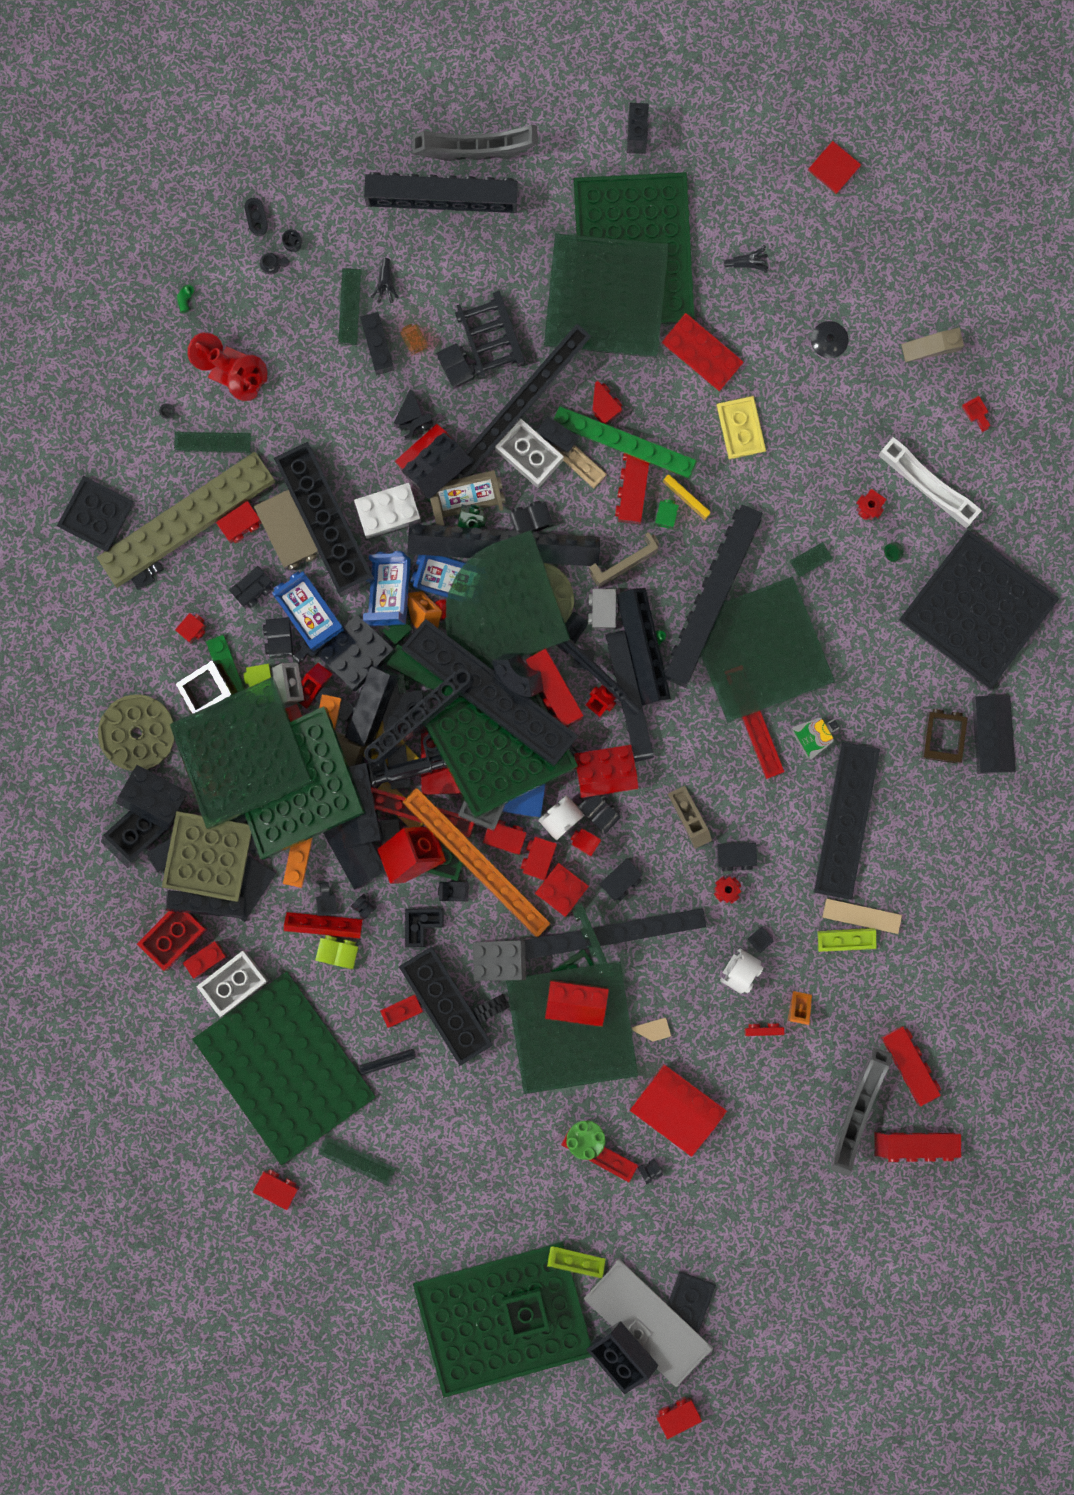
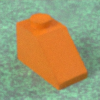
M423 591L408 593L407 605L412 624L418 628L427 619L438 628L442 612L439 607Z

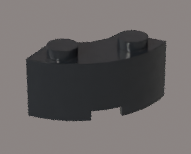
M521 653L503 654L492 660L496 674L513 692L522 696L532 697L544 690L540 671H535L528 667L523 661Z

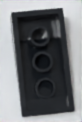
M180 807L178 812L185 813V811ZM129 811L102 836L101 843L129 868L167 830Z

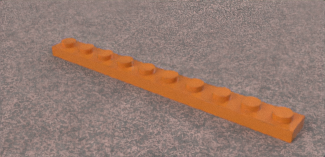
M322 695L319 708L327 707L333 726L336 729L342 699ZM313 837L290 847L283 884L303 888Z
M416 788L403 801L406 807L538 938L550 925L548 920L422 792Z

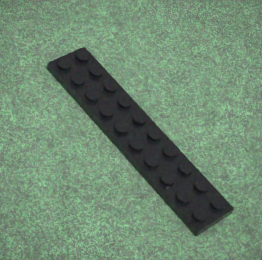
M427 619L421 623L402 646V651L443 682L458 669H466L474 677V682L461 696L553 767L578 738V735L531 699L510 690L500 680L496 672ZM467 674L460 676V683L467 681Z

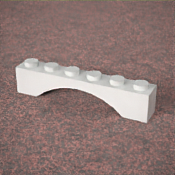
M894 437L878 455L965 528L982 511L968 498L957 493L935 477Z

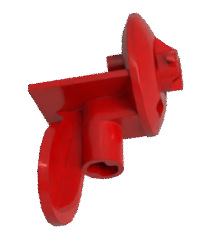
M201 332L190 341L187 353L189 361L197 369L202 371L211 370L207 378L228 387L233 397L241 401H250L258 396L259 389L267 382L268 375L266 364L261 358L253 354L246 355L227 346L223 351L221 340L209 332Z

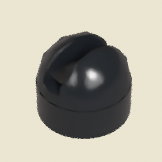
M165 403L161 405L159 413L161 417L169 419L175 415V408L172 404ZM164 408H167V409H169V410H172V414L169 413V412L163 411Z

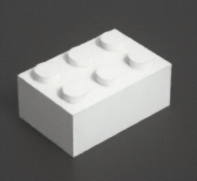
M522 419L516 423L495 447L497 453L537 488L546 481L564 460L563 455Z
M409 483L354 500L366 539L407 527L409 524L421 522Z
M242 951L200 983L197 988L219 1017H223L266 984L268 979L248 953Z

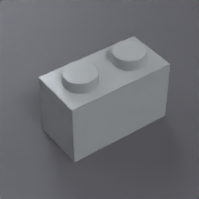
M593 589L592 594H589V605H592V613L588 614V624H592V629H615L616 589Z
M281 663L270 669L276 706L294 705L304 700L298 663Z

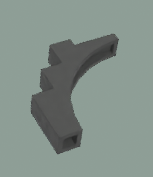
M532 124L510 131L488 134L461 135L422 131L412 135L413 154L444 161H452L459 157L481 160L489 156L511 159L519 156L520 151L538 145L537 125Z
M874 1047L858 1077L855 1093L847 1107L844 1122L836 1136L831 1170L850 1176L869 1113L890 1067L891 1053Z

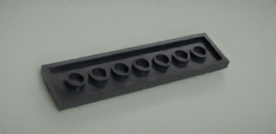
M841 742L813 893L852 900L880 749Z

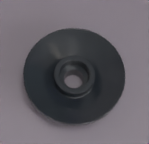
M834 321L820 323L811 334V345L814 351L824 358H836L843 354L848 346L849 338L847 331L842 325ZM827 336H833L834 340L828 341Z

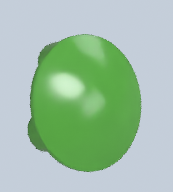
M580 1121L574 1124L567 1134L568 1149L575 1157L582 1160H590L597 1157L605 1146V1134L602 1128L592 1121Z

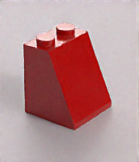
M427 827L403 828L377 849L390 884L406 883L446 861L438 838Z

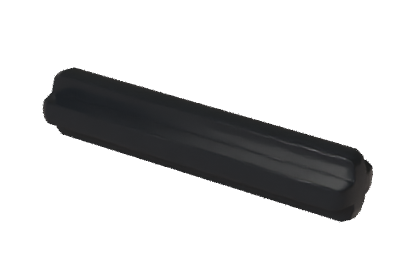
M409 1049L359 1066L360 1073L365 1075L415 1059V1053L413 1049Z

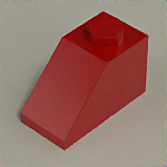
M320 663L311 668L301 681L304 700L299 703L306 709L315 700L320 690L327 685L333 675Z
M582 828L580 832L576 830L570 839L573 841L571 844L573 847L589 857L592 856L601 842V839Z

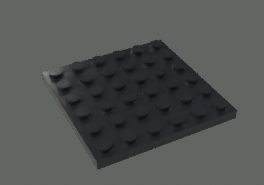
M967 530L898 621L990 690L1055 606L1059 598L971 531Z

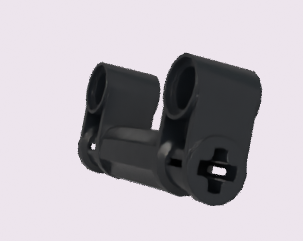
M430 734L426 735L423 740L426 757L392 766H387L386 760L380 764L368 761L373 788L385 782L392 783L432 773L433 770L448 769L437 747L429 748L427 746V743L432 741ZM374 750L371 754V757L374 755H379V751Z

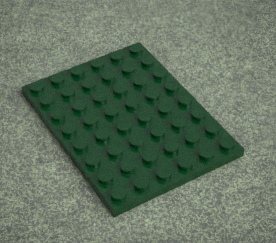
M687 172L573 178L581 327L676 324L685 313L695 320Z
M287 971L192 1039L281 1166L376 1098Z
M563 1241L413 1283L443 1398L592 1357L586 1350L591 1343L572 1273L547 1266L550 1248L558 1247L565 1249ZM540 1288L550 1330L511 1340L502 1298Z

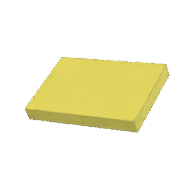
M754 396L716 404L729 460L766 452Z

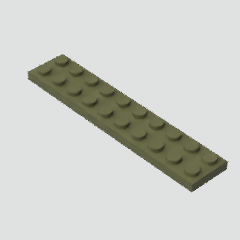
M253 452L112 546L108 552L105 551L97 556V559L115 587L118 588L276 481L256 452Z

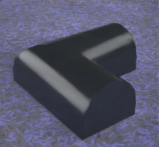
M444 908L405 909V947H425V928H444Z

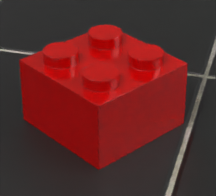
M558 863L535 894L566 917L589 886Z

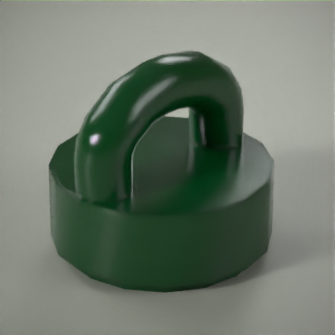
M892 542L885 546L884 554L889 561L896 562L903 558L904 551L898 542Z

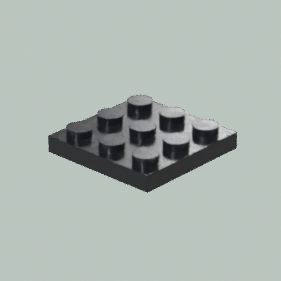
M83 476L57 527L108 552L135 502Z
M358 614L343 627L344 630L333 637L317 653L318 657L354 692L365 683L366 673L371 666L381 667L396 652Z

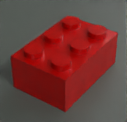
M631 745L574 754L575 762L578 765L576 771L581 798L638 789L637 772Z
M168 911L137 945L163 971H168L208 929L192 913Z

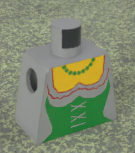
M820 717L797 725L790 730L809 761L834 741L831 733L840 728L835 719L825 724Z

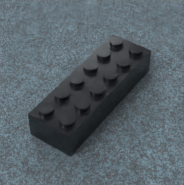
M433 946L399 966V969L459 1066L493 1046V1043L478 1022Z

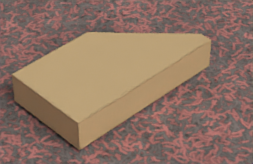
M666 1017L631 1027L633 1031L652 1042L671 1037Z

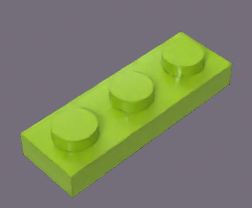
M875 928L817 931L819 952L876 949Z
M551 1247L547 1266L595 1278H603L606 1259Z

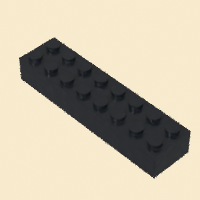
M371 172L370 174H365L364 198L366 207L517 213L518 181H514L513 178L495 180L493 177L476 179L473 176H466L464 179L453 175L442 178L433 174L427 175V177H419L418 174L400 176L398 173L381 175L379 172Z
M306 442L274 457L277 467L340 597L374 582V577L309 443Z

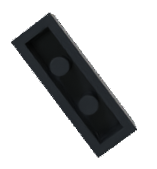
M379 312L360 316L376 375L394 371Z

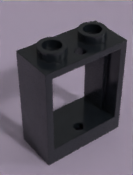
M630 103L627 153L646 154L649 103Z

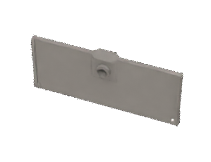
M621 1259L616 1260L612 1268L583 1298L611 1326L621 1321L659 1365L657 1370L675 1387L713 1350L709 1343L628 1268Z

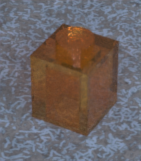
M409 324L400 332L411 356L428 348V344L417 324Z

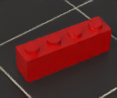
M624 453L623 461H626V467L621 468L620 479L624 481L623 487L619 486L617 498H621L620 506L616 505L615 517H618V522L640 525L649 463Z
M900 1026L882 1036L881 1039L888 1052L892 1054V1059L917 1105L921 1107L941 1096L939 1093L941 1088L936 1079L932 1080L930 1077L931 1069L926 1062H922L920 1049L917 1045L913 1046L910 1040L913 1038L908 1028L904 1029V1027Z

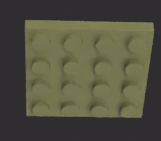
M176 811L162 888L239 902L252 836L249 825Z

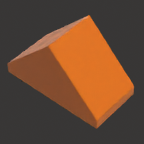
M793 991L787 1021L809 1025L811 994Z

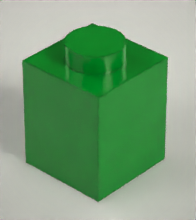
M669 499L660 501L654 526L673 530L679 505H676L675 501Z

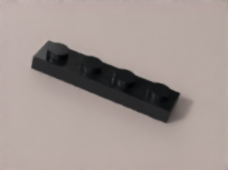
M167 890L165 911L243 918L244 898L239 897V902L183 891Z

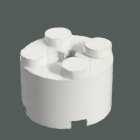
M567 795L558 802L559 804H555L538 820L555 840H558L584 816L582 811Z
M739 949L738 952L740 954L732 956L723 971L726 976L724 979L721 977L720 981L740 994L743 992L749 993L753 987L752 981L755 976L758 977L764 967L761 966L759 959Z

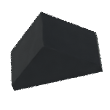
M409 390L393 423L396 428L409 424L422 416L412 390Z

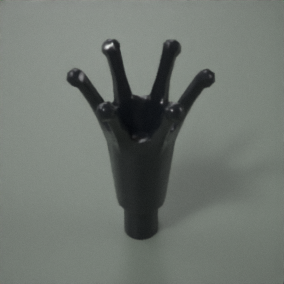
M763 245L760 249L750 254L724 260V266L755 268L767 273L769 267L762 265L766 263L765 260H758L768 256L767 254L758 256L765 251L766 246Z
M389 258L382 259L379 281L374 293L371 295V298H374L376 293L380 292L377 300L378 303L381 302L384 291H387L390 303H393L392 292L395 298H399L392 283Z

